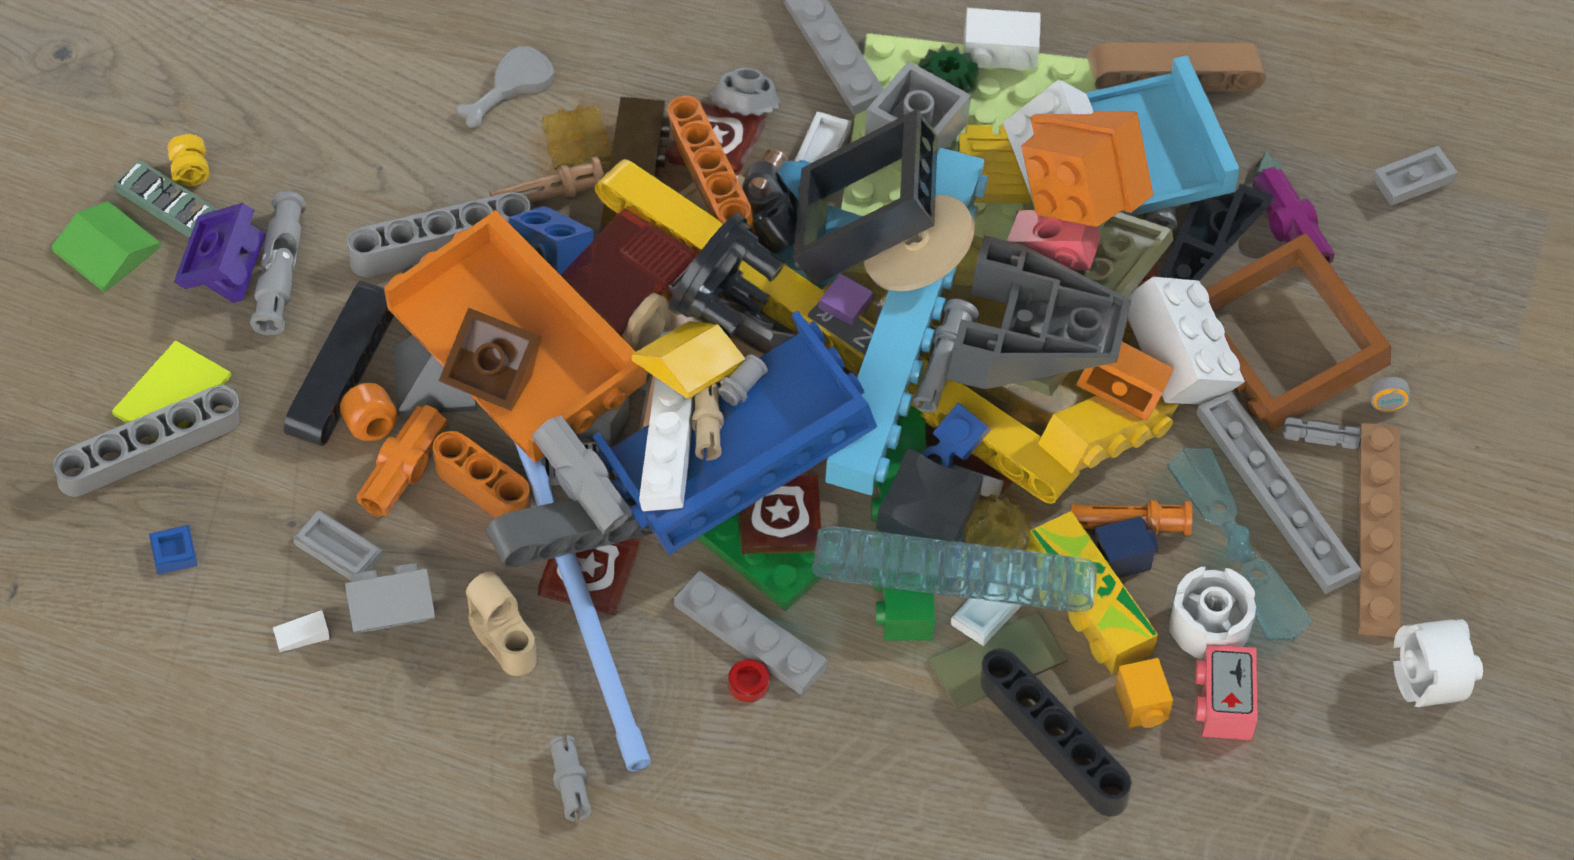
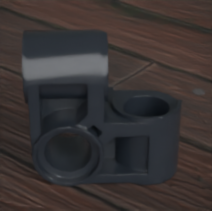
M761 160L752 163L746 171L742 189L751 208L755 212L754 224L772 253H778L795 244L794 231L796 230L797 223L796 209L798 208V199L789 190L778 169L772 163ZM762 177L770 183V186L764 189L758 188L752 183V179Z

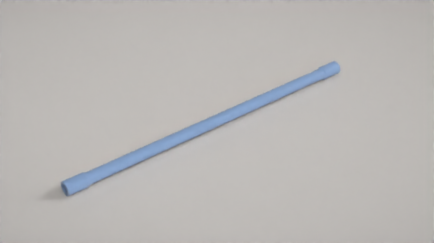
M516 444L537 506L557 502L542 459L534 463ZM572 553L556 557L555 559L616 730V739L626 768L631 772L642 770L650 765L651 760L641 731L635 724L576 554Z

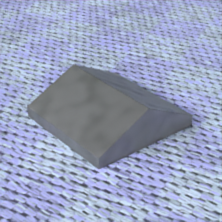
M718 298L735 312L745 317L743 324L734 335L764 353H768L797 335V333L761 312L755 316L738 302Z

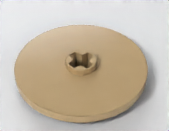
M936 195L934 226L865 260L864 265L867 273L877 285L891 291L915 290L941 279L959 264L971 246L975 226L970 211L964 203L954 197Z

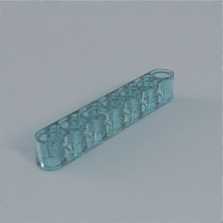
M836 526L824 527L818 531L812 563V571L816 576L831 581L1072 612L1088 611L1094 606L1097 566L1094 562L1084 558Z

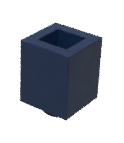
M1141 516L1100 526L1095 529L1093 542L1118 578L1151 570L1154 553L1158 552V543L1154 532L1151 529L1147 530Z

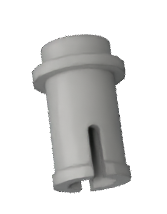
M747 355L742 364L730 377H723L720 381L721 386L718 389L720 396L727 403L734 406L739 402L744 403L748 398L746 393L767 373L766 365L755 355Z

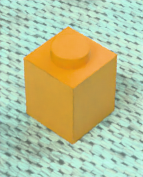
M1154 658L1119 666L1114 687L1128 727L1142 726L1144 728H1152L1168 720L1173 698L1159 659Z

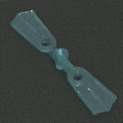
M1210 447L1204 449L1183 448L1174 459L1167 463V468L1202 517L1208 523L1221 527L1227 538L1225 547L1227 558L1236 562L1240 561L1241 564L1245 563L1241 567L1239 574L1245 577L1254 589L1255 616L1267 641H1294L1303 630L1311 625L1312 619L1274 568L1263 560H1253L1257 556L1249 544L1250 532L1246 527L1239 526L1235 520L1237 505ZM1222 504L1226 510L1218 511L1214 509L1213 505ZM1261 571L1265 577L1256 578L1251 572Z

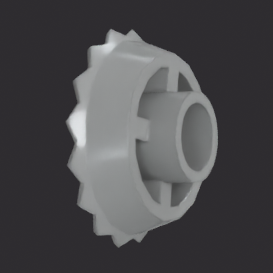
M747 67L738 68L735 71L722 75L718 84L712 88L713 91L709 94L712 97V102L718 103L720 109H728L731 114L739 112L744 116L749 114L760 116L762 113L770 114L773 109H779L778 104L781 103L773 81L764 76L760 71Z

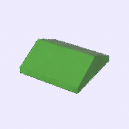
M107 201L77 212L51 248L54 253L105 293L161 248V243Z

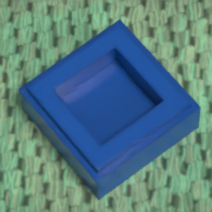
M189 525L149 533L157 575L198 566Z

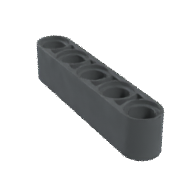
M630 498L625 501L629 507L634 505ZM572 499L503 514L491 521L485 530L504 566L508 568L654 534L649 525L642 529L633 514L612 532L602 534L578 500L573 501Z

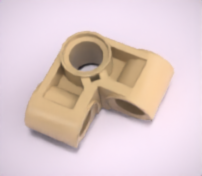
M488 571L474 578L466 589L469 608L468 620L478 640L488 648L507 674L513 676L529 674L537 664L535 637L519 614L516 598L496 572ZM515 648H522V649H523V650H521V651H511L512 649H515Z

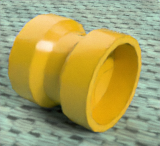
M182 134L170 140L167 145L169 160L172 162V180L184 187H193L204 183L209 177V166L205 159L206 148L204 140L193 134Z

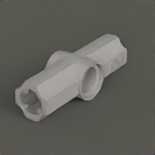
M561 415L549 419L532 434V439L554 467L556 478L565 493L573 501L578 500L602 534L612 532L632 516V510L610 482L608 471L599 456L592 449L584 447Z

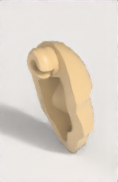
M652 293L634 310L622 338L635 351L659 339L662 331H669L672 315L669 312L666 297Z

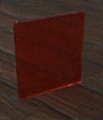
M623 208L561 276L622 337L634 310L652 293L662 295L694 261L697 253L694 249L669 236L633 214L630 210Z

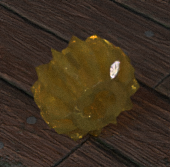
M991 494L984 500L979 499L975 504L964 529L967 533L965 542L976 546L975 554L981 552L986 554L989 563L997 558L1000 562L1006 564L1012 558L1017 559L1019 555L1021 556L1027 548L1029 533L1033 529L1029 525L1031 516L1021 513V504L1014 506L1009 502L1007 496L999 500L995 495Z

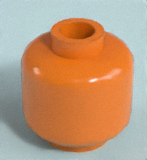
M358 384L343 396L340 403V414L352 435L361 441H375L386 437L397 422V410L385 389L378 384Z

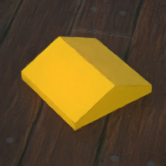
M695 321L686 322L632 354L633 362L687 399L734 372L745 360V357L718 324Z

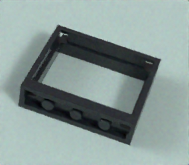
M918 109L801 168L800 186L798 187L799 201L798 208L796 209L797 223L796 230L794 231L795 245L792 259L797 270L802 269L814 285L934 226L938 135ZM902 159L900 198L825 235L829 195Z

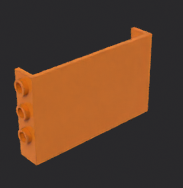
M496 210L469 229L456 233L450 242L437 251L427 253L418 264L405 273L395 275L384 287L389 311L443 367L468 307L541 336L532 377L512 411L469 394L534 463L545 457L532 439V434L543 423L561 415L575 434L584 433L594 424L598 417L608 410L613 411L619 408L627 396L647 383L646 370L632 361V354L636 351Z

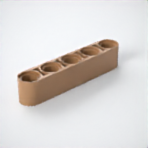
M1106 42L1095 45L1087 53L1093 83L1097 90L1170 74L1173 58L1187 55L1204 92H1249L1258 89L1266 81L1259 51L1256 45L1252 43Z

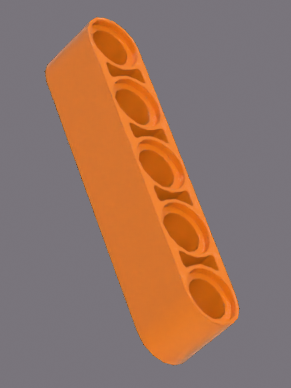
M686 95L673 99L667 108L673 139L709 214L724 224L732 215L739 213L747 219V224L753 228L752 233L756 236L750 204L700 102L696 98Z

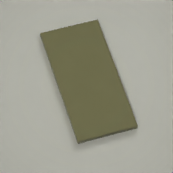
M1039 612L1001 627L984 646L971 640L928 659L929 665L956 710L987 697L980 683L981 666L984 656L993 649L1003 648L1011 651L1035 676L1067 662L1068 659ZM1001 670L991 672L993 676L998 678L1008 676L1005 671Z

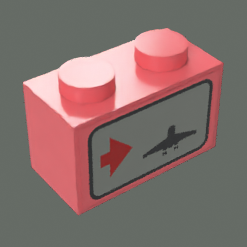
M1207 645L1203 660H1196L1194 676L1195 684L1202 685V696H1197L1195 701V721H1202V737L1252 740L1258 721L1256 648Z

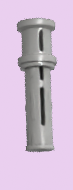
M950 299L944 306L945 317L941 326L935 329L934 350L912 401L916 407L919 405L920 400H922L918 408L921 411L931 413L937 410L941 394L947 382L952 350L961 319L976 322L979 312L977 308L967 301Z

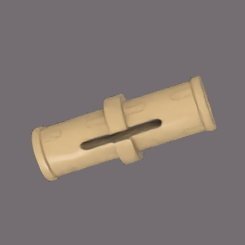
M715 383L711 385V395H709L708 387L694 395L695 412L691 417V426L696 431L695 454L699 459H703L704 448H706V461L715 460L722 453L720 430L724 424V417L719 411V387Z

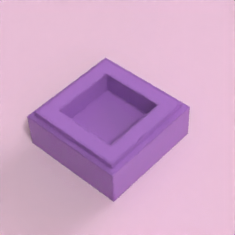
M839 274L820 298L818 308L852 326L871 302L873 291Z

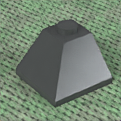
M413 335L394 346L398 416L412 415L417 406L423 407L425 404L437 409L439 413L476 410V401L468 393L438 381L444 367Z

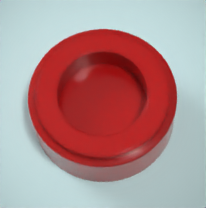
M752 659L741 660L735 663L728 674L730 693L742 702H755L762 699L769 689V672L767 668L759 661Z

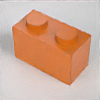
M1122 342L1116 363L1083 369L1076 385L1148 421L1165 390L1174 368Z

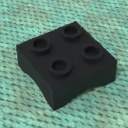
M907 449L895 480L878 510L876 529L952 556L980 496L983 476L971 471H959L941 466L929 460L921 453Z

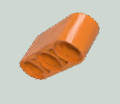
M457 431L443 432L436 437L433 442L436 474L447 484L495 518L509 512L531 508L530 488L524 477ZM450 455H456V456H457V457H454V458H447V456H450ZM478 477H488L482 480L476 479ZM510 498H517V499H518V500H516V501H507V499H510Z

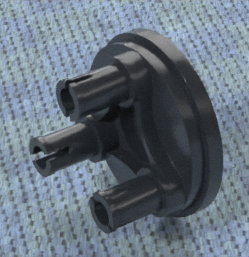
M736 213L715 232L694 259L675 289L668 309L676 315L683 314L687 318L693 315L698 319L705 318L710 323L718 324L727 336L732 338L743 324L745 317L717 298L718 295L721 294L725 298L728 296L732 297L751 311L753 315L757 316L763 308L750 299V297L753 296L766 305L771 295L763 292L743 277L744 272L739 269L741 263H747L765 276L768 281L772 282L779 275L786 261L780 259L758 243L759 238L752 233L753 228L747 224V219L741 214Z

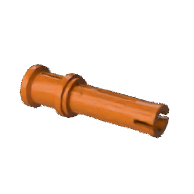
M1151 500L1146 503V506L1070 504V511H1072L1084 529H1096L1100 526L1141 516L1147 530L1151 529L1155 536H1157L1158 532H1183L1184 536H1191L1192 533L1191 501H1184L1183 505L1159 504L1157 500Z

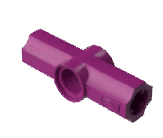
M1274 166L1263 170L1259 176L1253 179L1252 188L1273 196L1271 204L1266 208V211L1268 212L1269 226L1274 237L1280 242L1286 241L1288 243L1306 233L1328 263L1333 262L1335 253L1318 228V218L1313 204L1306 198H1299L1282 169H1276Z

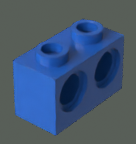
M546 206L509 217V224L560 275L593 265V229Z

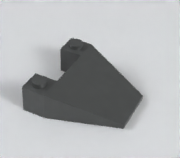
M984 235L970 295L1006 303L1005 315L1001 329L961 319L952 350L947 380L989 389L1117 362L1131 305L1130 299L1022 244Z

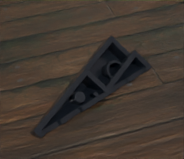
M1240 183L1238 189L1233 193L1191 202L1161 277L1201 281L1271 204L1273 196Z

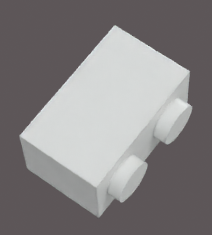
M967 8L963 53L971 52L972 62L978 63L980 68L992 67L1036 71L1040 45V13Z

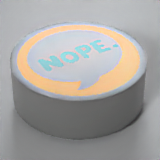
M1381 378L1370 387L1371 404L1373 408L1380 412H1396L1406 407L1410 402L1409 386L1401 378Z

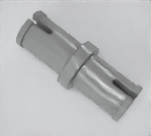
M566 735L567 746L564 747L562 736H559L549 743V750L551 751L556 771L553 775L555 787L561 792L565 818L575 821L574 811L576 810L578 821L589 817L592 813L585 788L587 774L586 770L580 766L575 739L572 736Z

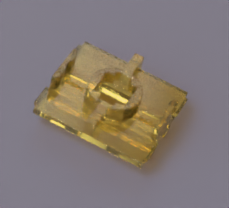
M582 105L576 106V110L566 112L564 108L558 109V113L545 115L541 119L548 153L551 155L555 171L562 165L573 167L588 163L592 157L596 156L601 164L611 161L612 151L600 110L596 106L583 108ZM580 138H583V139H584L583 142H578V143H574V142H573V140H575V139H580Z

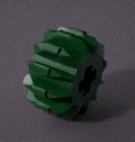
M943 44L939 52L929 49L925 58L920 59L918 67L970 95L975 94V90L978 88V63L972 62L971 52L960 54L958 46L952 51L947 50Z

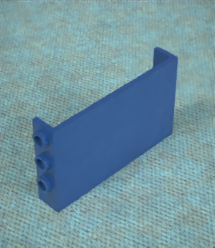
M799 311L791 315L799 334L759 357L766 365L768 371L746 393L748 397L744 403L739 402L734 406L727 403L719 394V411L724 417V424L720 430L722 453L719 458L706 461V448H704L703 459H699L696 456V431L692 428L683 508L642 511L639 497L649 425L609 448L599 432L592 436L599 449L596 454L605 465L608 473L612 471L616 476L611 481L624 501L629 498L632 500L634 505L630 509L637 523L642 529L649 525L668 555L877 428L869 404L862 396L865 392L861 383L853 372L848 375L845 374L842 370L845 367L844 362L833 346L828 349L824 346L825 338L814 321L807 323Z

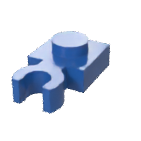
M957 403L933 432L941 441L937 446L926 448L922 455L929 460L935 455H939L942 459L941 466L952 469L953 457L958 455L961 459L966 460L991 429L963 404Z

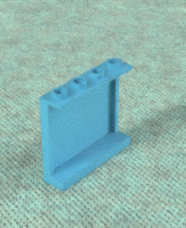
M1188 55L1173 58L1170 74L1086 93L1093 112L1134 111L1138 113L1154 195L1133 212L1120 211L1121 213L1134 216L1235 192L1239 166Z

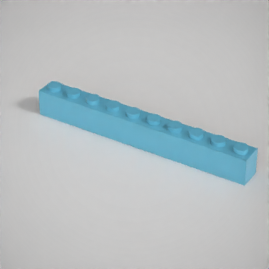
M940 147L937 154L936 195H947L960 200L968 208L975 222L978 206H975L974 202L976 197L983 198L988 183V176L982 175L985 159ZM957 267L941 279L925 287L910 291H888L857 377L865 392L862 396L869 404L877 428L828 457L825 483L871 496L876 482L884 483L890 464V459L885 458L888 448L895 450L898 444L901 426H898L897 422L900 415L904 417L908 415L913 394L908 393L911 383L916 385L919 383L924 362L919 359L922 351L929 353L935 330L930 328L933 320H941L946 303V298L941 296L944 289L951 290Z

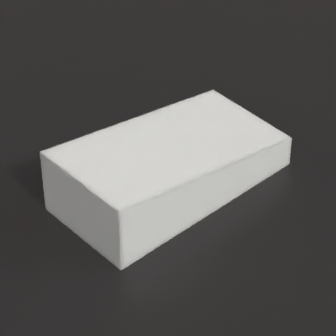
M322 610L273 627L279 652L330 639Z

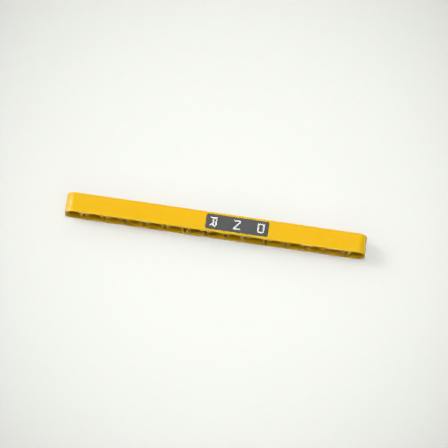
M621 160L595 185L596 194L606 206L641 230H644L646 227L650 228L693 259L697 257L710 238L723 225L722 222L629 160ZM741 263L739 269L744 272L743 277L763 292L771 295L766 305L753 296L750 297V299L763 308L762 312L799 334L791 316L799 311L807 323L814 321L825 338L824 346L827 349L833 346L843 360L845 368L858 376L876 327L874 324L859 316L851 326L819 309V300L825 291L786 265L779 275L770 282L747 263ZM920 356L919 360L924 362L919 383L918 385L911 383L908 393L913 394L912 401L929 362L922 356ZM947 380L937 410L931 413L921 411L920 416L925 418L926 423L936 429L957 403L963 404L991 429L972 454L1045 503H1055L1080 474V471L1073 474L1070 473L1038 444L1041 436L962 383ZM920 400L919 405L915 407L916 409L919 408L922 400Z

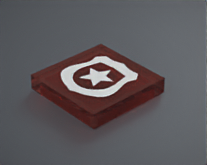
M700 102L736 177H738L765 127L764 117L754 114L744 116L739 112L731 114L728 109H720L719 106ZM673 141L667 152L668 162L686 166L675 141Z
M797 476L739 512L741 554L822 551L818 476Z
M630 539L575 553L595 611L616 615L639 551V541ZM548 559L537 588L538 596L571 604L556 559Z

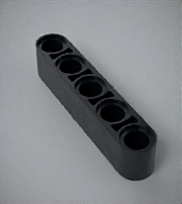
M359 281L354 287L287 412L284 422V433L286 435L319 446H324L328 442L341 418L340 403L343 396L360 382L394 317L387 308L383 287L364 281Z
M1003 648L989 651L983 658L980 677L981 688L987 697L1098 813L1108 817L1117 816L1122 813L1127 807L1132 784L1128 772L1014 653ZM1001 670L1005 671L1008 676L998 678L993 676L991 672ZM1030 699L1036 705L1026 707L1019 704L1018 701ZM1049 728H1058L1062 730L1064 734L1060 736H1053L1048 734L1045 730ZM1086 757L1092 763L1083 766L1074 762L1073 759ZM1112 786L1121 793L1108 795L1102 791V788Z

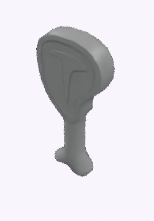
M529 46L514 48L499 63L495 72L493 89L475 103L457 105L458 115L466 118L468 127H480L483 115L502 100H511L516 95L522 93H539L548 89L554 79L552 63L545 55Z

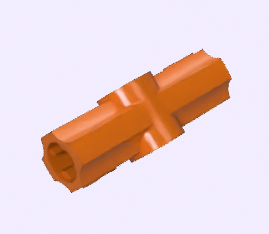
M426 404L423 407L417 406L397 437H389L382 445L377 456L375 469L356 495L357 503L362 505L368 513L376 517L387 516L408 484L414 485L422 477L427 467L429 453L433 449L434 440L448 427L447 419L437 409Z

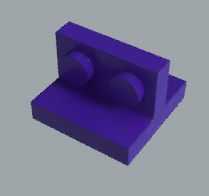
M244 203L198 215L174 283L184 289L205 285L232 303L242 301L266 235L250 224L254 210Z

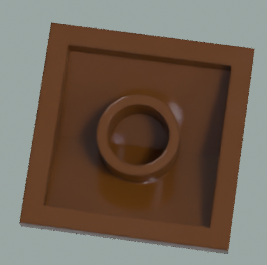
M468 307L438 381L512 411L532 377L541 336Z

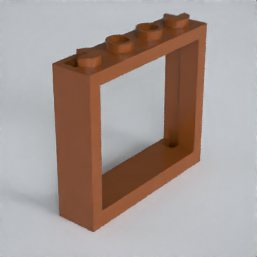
M1306 233L1205 288L1209 295L1210 306L1214 312L1298 265L1361 349L1356 354L1273 399L1225 332V339L1231 352L1239 360V370L1245 381L1235 388L1234 391L1236 393L1243 392L1248 399L1247 405L1252 416H1257L1259 420H1263L1270 431L1284 425L1286 417H1298L1391 365V345Z

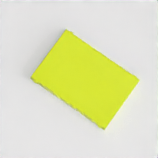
M175 340L127 395L114 407L112 414L128 423L213 386L224 385L229 381L231 372ZM182 421L176 427L185 429L191 421Z

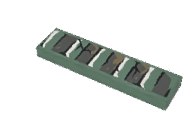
M138 160L114 183L115 191L188 238L191 236L198 215L219 210L141 160Z

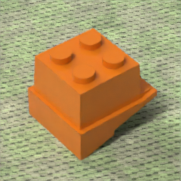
M1094 111L1092 114H1034L1030 117L1034 135L1022 144L1021 148L1036 215L1097 227L1120 211L1133 212L1154 195L1137 112Z

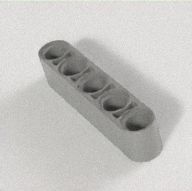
M508 192L360 227L353 230L347 238L350 268L358 276L373 277L415 266L427 253L437 251L450 242L456 233L469 229L496 210L509 223L510 216L530 210V201L522 193Z
M213 386L64 449L55 457L53 464L59 489L68 496H82L230 433L237 428L241 418L237 393L229 386ZM221 405L231 408L228 412L222 414L213 411L214 408ZM182 421H191L194 423V425L188 429H179L176 427L177 424H179ZM144 437L157 438V441L150 445L139 443ZM110 452L120 454L117 459L112 461L102 459L105 454ZM72 468L83 470L81 474L75 477L64 475L66 471Z

